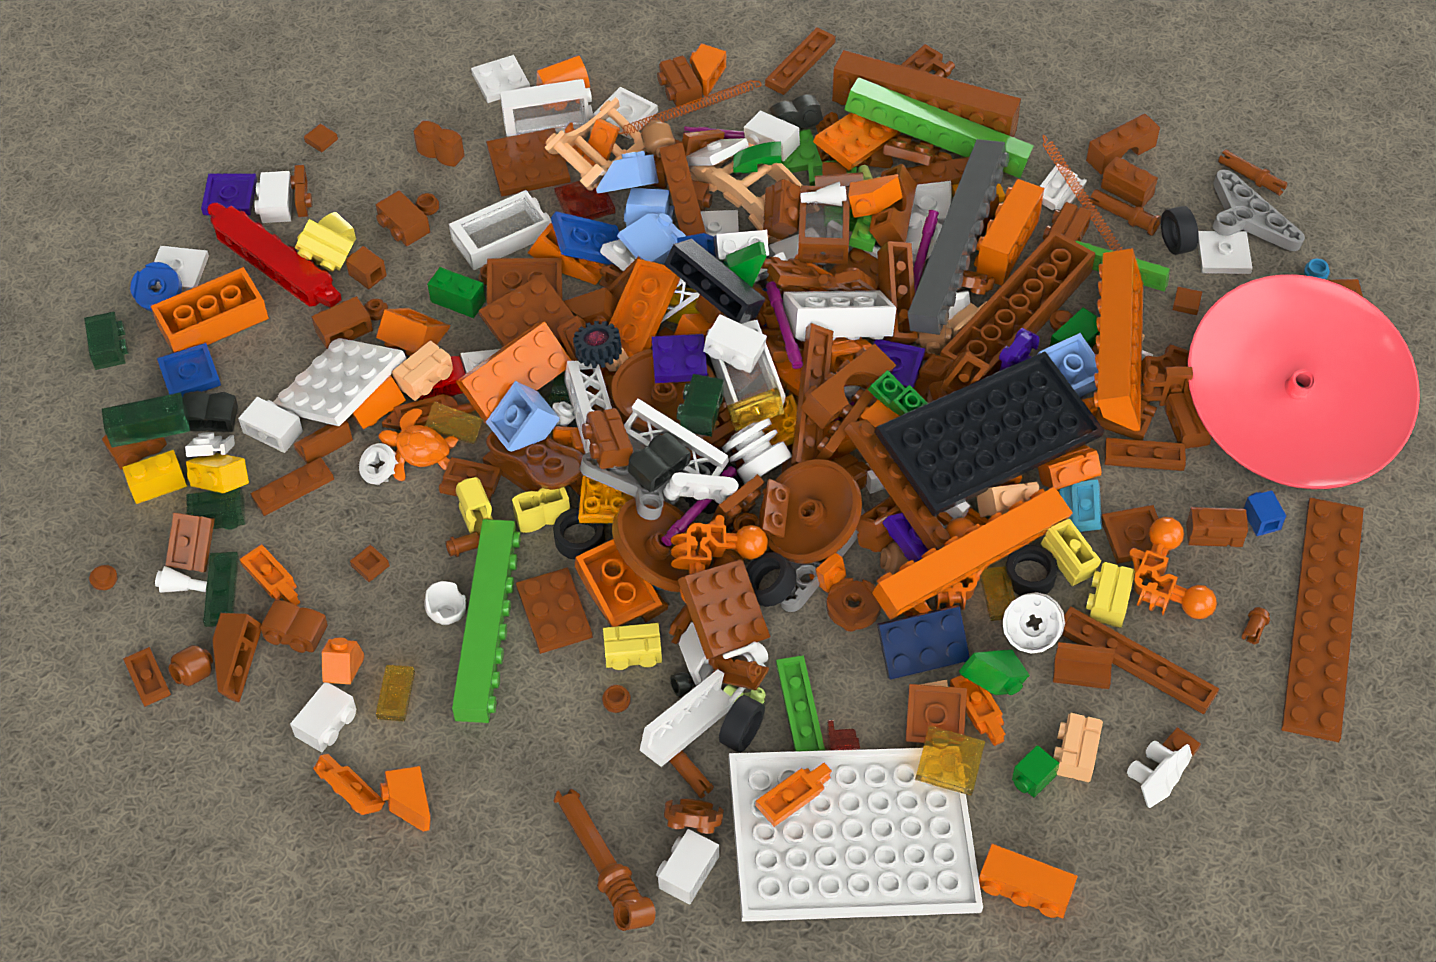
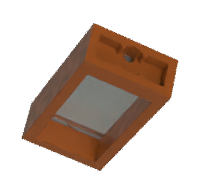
M801 185V193L816 192V190L826 186ZM845 187L847 201H842V206L818 203L817 201L801 203L800 197L798 260L800 262L848 264L849 187Z

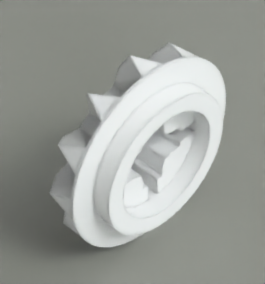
M377 443L368 447L362 454L359 462V471L362 478L366 482L375 485L389 482L388 478L390 475L395 474L394 467L398 464L395 459L397 453L390 446L383 443ZM380 460L385 462V464H383V466H380L379 469L372 467L373 465L378 464Z

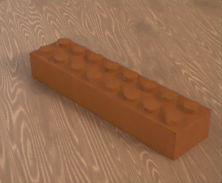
M843 50L834 67L832 101L841 105H846L850 90L859 77L1011 137H1014L1016 134L1021 98Z
M1053 230L943 348L940 356L955 361L960 353L967 351L984 361L989 367L978 381L997 373L1002 364L999 355L1006 346L1010 347L1017 332L1024 328L1036 334L1050 319L1051 314L1057 311L1092 273L1095 252Z

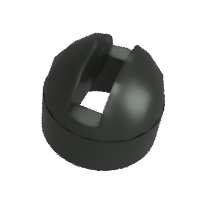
M679 672L670 676V684L676 696L689 693L693 687V683L688 681L692 677L685 672Z

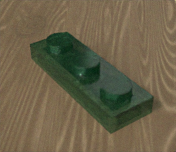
M237 552L210 553L203 618L205 627L217 626L220 613H234L239 561Z

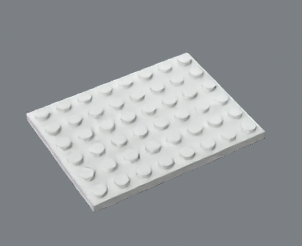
M959 747L729 753L728 762L742 922L982 912L983 903ZM825 762L832 772L830 774L831 778L823 784L824 790L809 803L773 827L755 806L756 800L802 768L804 770L808 768L810 771H813Z

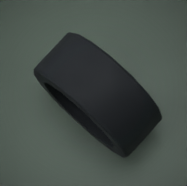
M1187 206L1165 210L1161 217V233L1168 250L1174 255L1194 251L1198 245L1199 232L1192 211Z
M579 507L571 508L561 513L553 526L556 548L560 554L575 560L576 556L604 544L605 541L603 523H579ZM576 524L589 525L595 530V535L583 543L569 542L564 539L563 533L567 528Z
M1025 545L1009 554L1004 572L1005 582L1019 596L1035 592L1048 594L1056 581L1058 572L1057 560L1044 547ZM1023 561L1038 562L1047 570V576L1040 581L1024 580L1017 575L1015 567Z
M775 552L764 553L751 561L746 568L758 604L761 606H775L783 602L795 587L796 571L781 554ZM780 569L778 578L770 587L758 590L761 580L768 572Z
M747 695L740 696L731 706L723 721L719 733V742L739 753L745 751L760 728L765 713V706Z

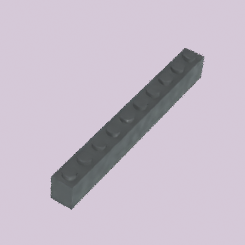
M976 140L909 308L908 320L910 331L940 335L943 325H947L949 309L954 307L956 302L957 288L960 289L962 287L964 270L967 271L970 265V254L975 252L977 236L982 234L983 220L988 218L990 202L995 200L996 186L1001 184L1003 168L1007 167L1009 163V153L1006 152L1005 142Z

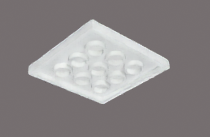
M338 338L329 344V348L316 357L304 372L297 375L295 381L288 388L282 390L278 398L273 402L286 411L291 410L295 412L299 417L340 426L392 374V371L407 358L402 350Z

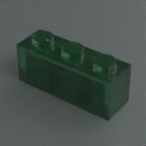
M181 392L102 408L104 431L112 448L190 432L188 411Z

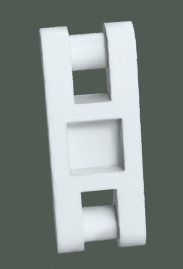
M678 472L672 476L670 482L663 489V493L670 500H675L678 496L694 497L697 500L715 499L717 503L721 504L736 492L738 482L730 477Z

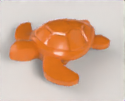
M412 409L400 419L402 431L400 433L385 430L378 435L383 444L397 447L395 459L398 464L394 467L395 474L393 476L398 481H405V462L417 467H427L438 463L441 469L446 470L450 461L447 458L450 449L454 448L458 443V439L454 436L444 439L432 428L415 425L422 415L421 409Z

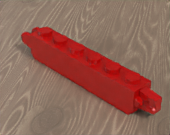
M218 202L209 204L207 210L208 214L211 215L210 219L215 229L217 240L307 306H317L321 303L331 308L342 300L341 294L332 285L331 275L326 270H320L311 260L301 257L294 247H288L276 234H270L259 222L255 223L244 211H238L233 206L225 208L220 203L218 204Z

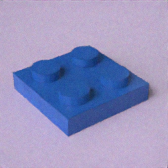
M206 343L157 358L171 401L183 398L185 393L203 392L221 386Z

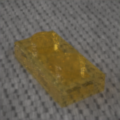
M777 387L727 405L735 431L743 429L752 423L763 421L767 418L770 419L784 413L781 396Z
M434 401L425 426L439 433L454 436L459 440L474 444L483 419Z
M1006 566L984 569L980 575V580L990 621L1003 620L1006 609L1012 601L1016 600L1011 579L1007 575Z
M386 665L376 710L377 719L406 721L415 676L414 667Z

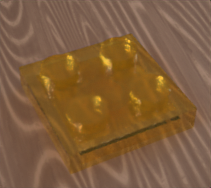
M929 725L915 780L972 796L985 741Z

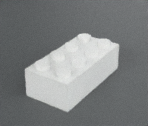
M880 290L784 292L783 307L792 334L797 340L805 341L806 327L811 323L834 331L833 340L836 337H845L849 340L870 337L879 340L883 339L884 336H893L896 307Z

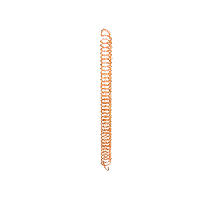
M746 83L736 85L738 86V95L740 93L739 87L742 93H746ZM736 86L722 90L724 91V100L726 98L725 92L728 98H732V90L737 95L735 91ZM719 91V92H720V95H719L718 93H714V94L708 95V96H710V99H709L710 105H711V103H712V102H711V97H712V95H714V96L716 97V99H717V102L715 101V103H718V101H719L718 95L720 96V99L723 100V99H722V96H721L722 91ZM708 96L706 97V100L704 98H700L694 100L693 102L691 101L689 103L683 104L685 105V114L687 112V104H689L692 107L691 112H693L694 109L693 104L695 105L696 110L700 109V107H707ZM680 105L681 109L679 107L672 108L674 109V117L672 116L671 118L678 117L679 115L682 116L683 105ZM668 111L657 113L656 118L654 117L655 120L658 117L662 121L661 116L663 117L665 114L667 117L665 121L671 120L668 116ZM646 117V119L643 118L642 120L635 121V123H634V122H632L631 124L629 123L628 125H631V129H630V133H629V134H631V131H632L633 133H635V130H636L635 124H636V122H638L637 128L639 127V124H640V125H641V129H640V130H642L643 123H644L645 125L647 124V123H646L647 118H649V122H650V120L652 121V119H651L650 117Z
M1043 134V140H1044V143H1046L1047 138H1046V136ZM1043 143V147H1045V150H1047V153L1049 154L1050 157H1052L1051 159L1053 160V157H1056V156H1054L1056 153H1055V152H1053V153H1051V152L1049 153V152H1048V151H1050L1049 149H1050L1052 146H1051V145H1049V146H1047V145L1044 146V143ZM1058 158L1056 160H1053L1054 164H1056V167H1058V170H1060L1059 167L1062 166H1057V164H1066V162H1063L1064 158ZM1060 170V173L1063 177H1065L1067 183L1068 181L1072 180L1070 178L1072 177L1071 175L1073 174V172H1069L1071 174L1067 176L1068 174L1064 172L1062 173L1061 171L1063 170ZM1071 187V190L1074 194H1076L1078 200L1080 197L1084 196L1082 195L1084 189L1080 193H1078L1079 191L1077 190H1079L1080 188L1073 190ZM1091 199L1079 200L1080 204H1083V208L1090 207L1088 205ZM1094 209V210H1093V211H1095V212H1094L1095 214L1091 217V220H1092V218H1095L1094 216H1095L1096 214H1098V213H1096L1098 209ZM1095 219L1093 222H1094V225H1096V228H1098L1097 225H1099V224H1098V223L1095 224V221H1098V220ZM1109 226L1104 227L1101 231L1098 228V231L1101 234V232L1106 231L1107 229L1105 228H1109ZM1107 235V237L1104 238L1105 242H1107V245L1113 251V249H1116L1119 246L1111 248L1110 246L1115 245L1116 243H1114L1115 241H1113L1109 245L1108 242H1111L1110 240L1112 238L1108 237L1109 235Z

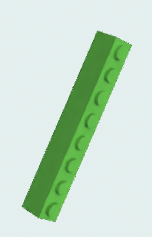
M859 77L850 90L844 109L964 157H970L977 139L1005 142L1006 152L1009 153V163L1007 167L1003 168V172L1021 178L1034 147L1032 144Z
M482 520L452 706L455 721L489 723L490 713H495L496 696H493L494 688L498 689L500 685V672H497V665L503 663L504 649L500 645L501 640H506L507 624H504V618L510 616L511 602L507 598L508 593H513L514 577H511L512 570L517 569V554H514L515 548H520L521 533L516 532L515 521Z

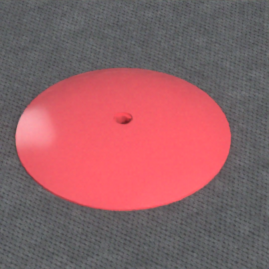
M1275 275L1252 280L1236 287L1221 297L1207 311L1194 333L1188 355V367L1193 369V379L1189 380L1188 383L1197 414L1214 441L1230 457L1251 472L1265 479L1303 489H1332L1351 485L1369 478L1388 465L1403 449L1412 433L1418 415L1420 393L1417 370L1409 348L1396 327L1376 306L1356 292L1340 284L1304 275ZM1296 382L1301 383L1303 387H1300Z

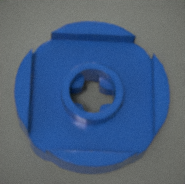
M152 262L145 265L146 268L140 272L137 271L131 281L130 289L132 296L142 308L152 312V305L182 292V282L178 273L169 265L161 262ZM157 282H160L162 288L158 292H154L151 286H155Z

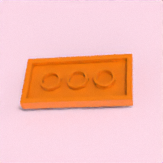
M849 113L818 133L813 142L847 170H851L884 147L891 139L898 137L901 132L854 113Z
M637 259L609 325L612 323L619 330L622 348L629 358L634 354L650 349L652 337L656 336L680 281V278L663 264Z

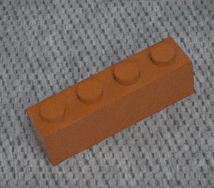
M888 241L877 251L880 291L896 307L893 336H884L883 340L911 345L918 339V332L910 331L908 311L915 296L912 243Z

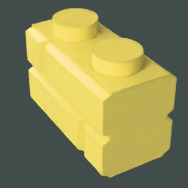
M309 219L295 249L299 250L298 254L308 260H311L313 257L321 261L320 266L333 272L334 269L340 271L354 242Z
M1070 519L1049 528L1041 542V545L1053 554L1057 560L1058 568L1071 586L1091 578L1101 563L1100 558L1092 551L1091 546Z
M1104 562L1101 572L1095 571L1091 587H1095L1096 592L1095 594H1089L1086 609L1091 610V618L1103 624L1122 627L1134 579V569L1123 566L1118 567V565Z
M659 623L603 628L606 668L612 667L615 670H624L628 666L633 665L653 667L656 663H662Z

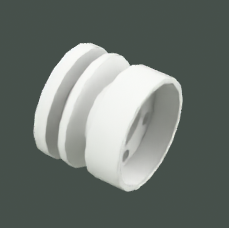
M769 418L746 426L734 434L721 447L724 453L734 448L737 449L738 452L729 458L730 462L741 458L744 460L745 463L737 470L744 484L757 474L761 477L792 457L784 442H779L775 445H771L769 442L778 433L776 429L766 435L762 431L772 424Z
M1038 592L1024 594L1012 601L1006 609L1003 618L1004 634L1010 644L1018 650L1028 653L1043 652L1052 647L1063 634L1065 626L1064 612L1058 602L1049 595ZM1032 614L1036 618L1041 617L1042 619L1039 629L1028 625Z

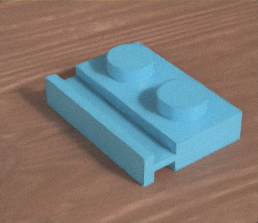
M1098 479L1082 481L1060 489L1061 497L1073 512L1069 519L1079 532L1102 529L1100 484Z

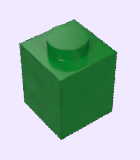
M1037 745L1014 767L1012 776L1014 785L1022 793H1028L1035 798L1057 776L1060 763Z

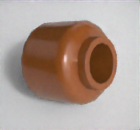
M191 645L171 657V664L168 668L171 677L177 684L182 683L189 687L210 676L213 659L206 649Z

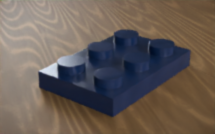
M958 605L877 624L887 677L890 680L963 663L970 658L961 610Z

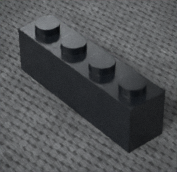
M693 239L673 244L664 263L668 269L729 319L740 324L756 319L766 299Z

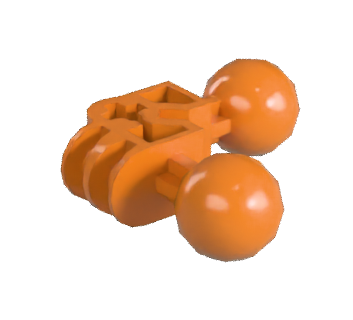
M717 515L708 524L694 523L689 526L685 534H677L671 537V542L676 545L671 549V555L676 558L671 562V566L676 569L689 570V575L708 570L712 557H722L725 549L736 550L742 558L756 559L767 550L768 539L766 533L760 527L754 525L744 526L737 533H726L725 519L722 515ZM680 587V594H681L682 600L686 603V601H685V599H684V596H683V593H682V590H681V587Z
M960 517L950 521L945 529L951 538L954 536L961 538L975 524L967 518ZM984 569L935 595L936 610L939 609L940 603H946V607L959 603L961 610H965L966 600L973 596L977 582Z
M1173 517L1157 519L1149 529L1150 541L1153 544L1151 551L1146 550V552L1132 548L1129 552L1135 571L1134 591L1140 595L1137 606H1140L1143 601L1150 603L1149 611H1153L1158 606L1163 608L1162 616H1164L1168 604L1172 600L1182 604L1185 613L1193 619L1209 617L1216 610L1217 606L1216 596L1211 589L1204 585H1195L1186 589L1177 585V576L1171 574L1164 575L1169 558L1166 557L1167 553L1181 544L1184 538V530L1180 522ZM1146 578L1151 580L1147 586L1142 584Z

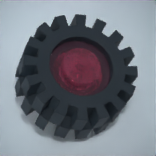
M594 321L595 325H591L589 322L586 323V328L582 326L578 328L579 332L576 331L573 337L578 361L581 364L584 362L586 367L592 364V368H597L598 364H601V368L606 367L605 363L607 362L609 365L613 364V359L618 360L619 354L622 353L619 330L612 323L608 325L606 321H603L602 325L599 324V321Z

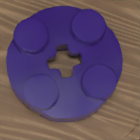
M1021 328L1017 332L1010 347L1006 346L1001 351L999 359L1002 361L999 371L1031 358L1029 354L1032 348L1037 350L1039 336Z

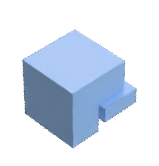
M631 188L624 212L626 227L648 213H664L672 219L673 223L675 209L674 206H669L670 190Z

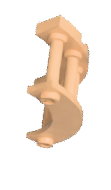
M616 97L612 101H606L600 108L601 112L580 128L569 133H564L562 130L558 134L553 133L545 142V149L550 154L559 153L581 174V184L590 191L594 187H598L613 161H606L584 138L592 132L594 123L599 118L605 121L611 117L622 129L624 125L630 123L617 111L620 104ZM635 130V133L632 131L631 134L628 133L635 143L628 150H622L616 143L614 144L612 153L616 156L615 160L622 159L621 154L645 151L646 153L639 131ZM577 145L596 165L593 167L573 146Z
M734 155L711 166H689L692 180L709 183V191L715 192L719 190L723 192L724 198L737 208L742 206L750 214L748 219L758 231L763 230L765 194L761 197H756L747 187L766 174L777 182L781 179H786L800 186V188L802 185L782 163H774L772 165L758 164V172H752L742 180H736L730 176L733 173ZM732 159V162H730L729 164H727L725 167L719 168V167H721L722 165H724L726 162H728L729 160ZM806 207V216L820 212L818 207ZM767 235L768 244L781 241L780 239H776L770 235Z

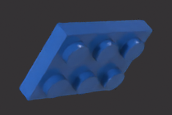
M555 211L551 221L561 255L615 265L602 255L600 250L603 244L620 239L617 236L619 230L616 225Z

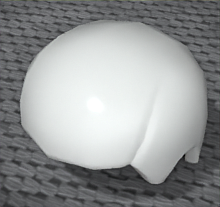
M440 581L434 583L426 590L424 600L425 611L436 623L441 625L455 623L466 613V597L458 591L457 585L453 582Z

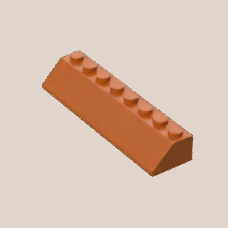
M1131 248L1103 253V263L1099 264V273L1102 281L1098 282L1101 299L1097 300V305L1101 316L1097 317V328L1100 335L1096 336L1099 354H1095L1098 373L1094 374V379L1098 392H1094V403L1096 408L1100 407L1103 418L1133 431H1140L1144 283L1134 250Z

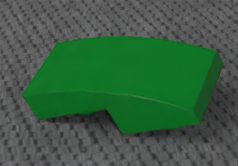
M781 141L754 145L735 153L733 157V173L758 172V164L772 165L774 163H782Z
M888 370L867 389L881 403L899 416L928 404L911 385L905 388Z

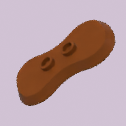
M493 431L487 436L486 444L496 456L521 465L528 477L539 487L549 490L560 489L571 484L582 475L580 465L584 454L574 448L558 444L549 435L545 440L512 452L506 449Z

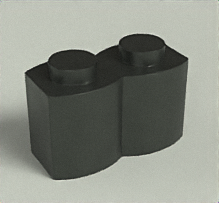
M802 95L795 98L792 102H779L769 108L772 116L799 128L813 127L823 120L820 104L814 95Z
M201 391L185 393L178 418L182 430L232 432L238 410L236 397L227 392L210 395Z
M669 432L662 436L657 435L650 441L649 447L642 450L638 449L632 453L629 458L628 472L645 489L653 492L675 473L681 472L690 463L691 452Z

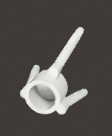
M752 642L748 646L723 654L724 659L738 656L734 660L756 661L761 666H765L764 663L768 660V653L759 642ZM738 687L728 702L733 703L746 688Z

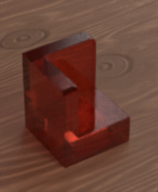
M827 721L829 751L860 750L859 738H856L855 729L835 730L834 721Z

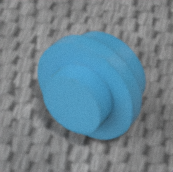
M1318 258L1312 259L1304 268L1305 276L1325 280L1330 273L1327 262Z

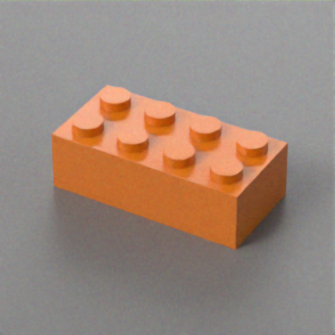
M1020 179L1016 180L1013 187H1008L1004 203H999L995 219L989 221L986 235L979 238L976 247L979 253L975 259L974 266L977 267L976 272L987 275V280L993 277L995 278V284L1002 286L1008 279L1040 220L1045 188Z
M244 267L151 306L157 326L173 353L204 343L209 345L269 319L264 300Z
M538 322L459 378L456 383L481 419L486 423L515 381L537 391L565 371L567 361L572 360L546 322Z

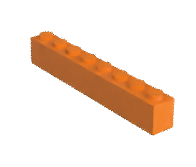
M1055 487L1047 491L1040 489L1030 496L1031 500L1025 503L1022 500L1016 502L1008 509L1009 512L1003 515L1001 512L994 514L987 520V524L972 526L965 532V536L958 538V536L952 537L944 543L943 548L936 550V548L930 549L917 562L913 560L908 561L894 575L889 572L881 576L877 580L878 585L872 593L888 618L892 620L1045 535L1049 528L1069 519L1073 512Z

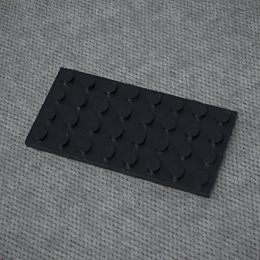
M1044 351L876 427L874 433L934 517L986 492L988 488L997 487L1102 437L1105 430Z

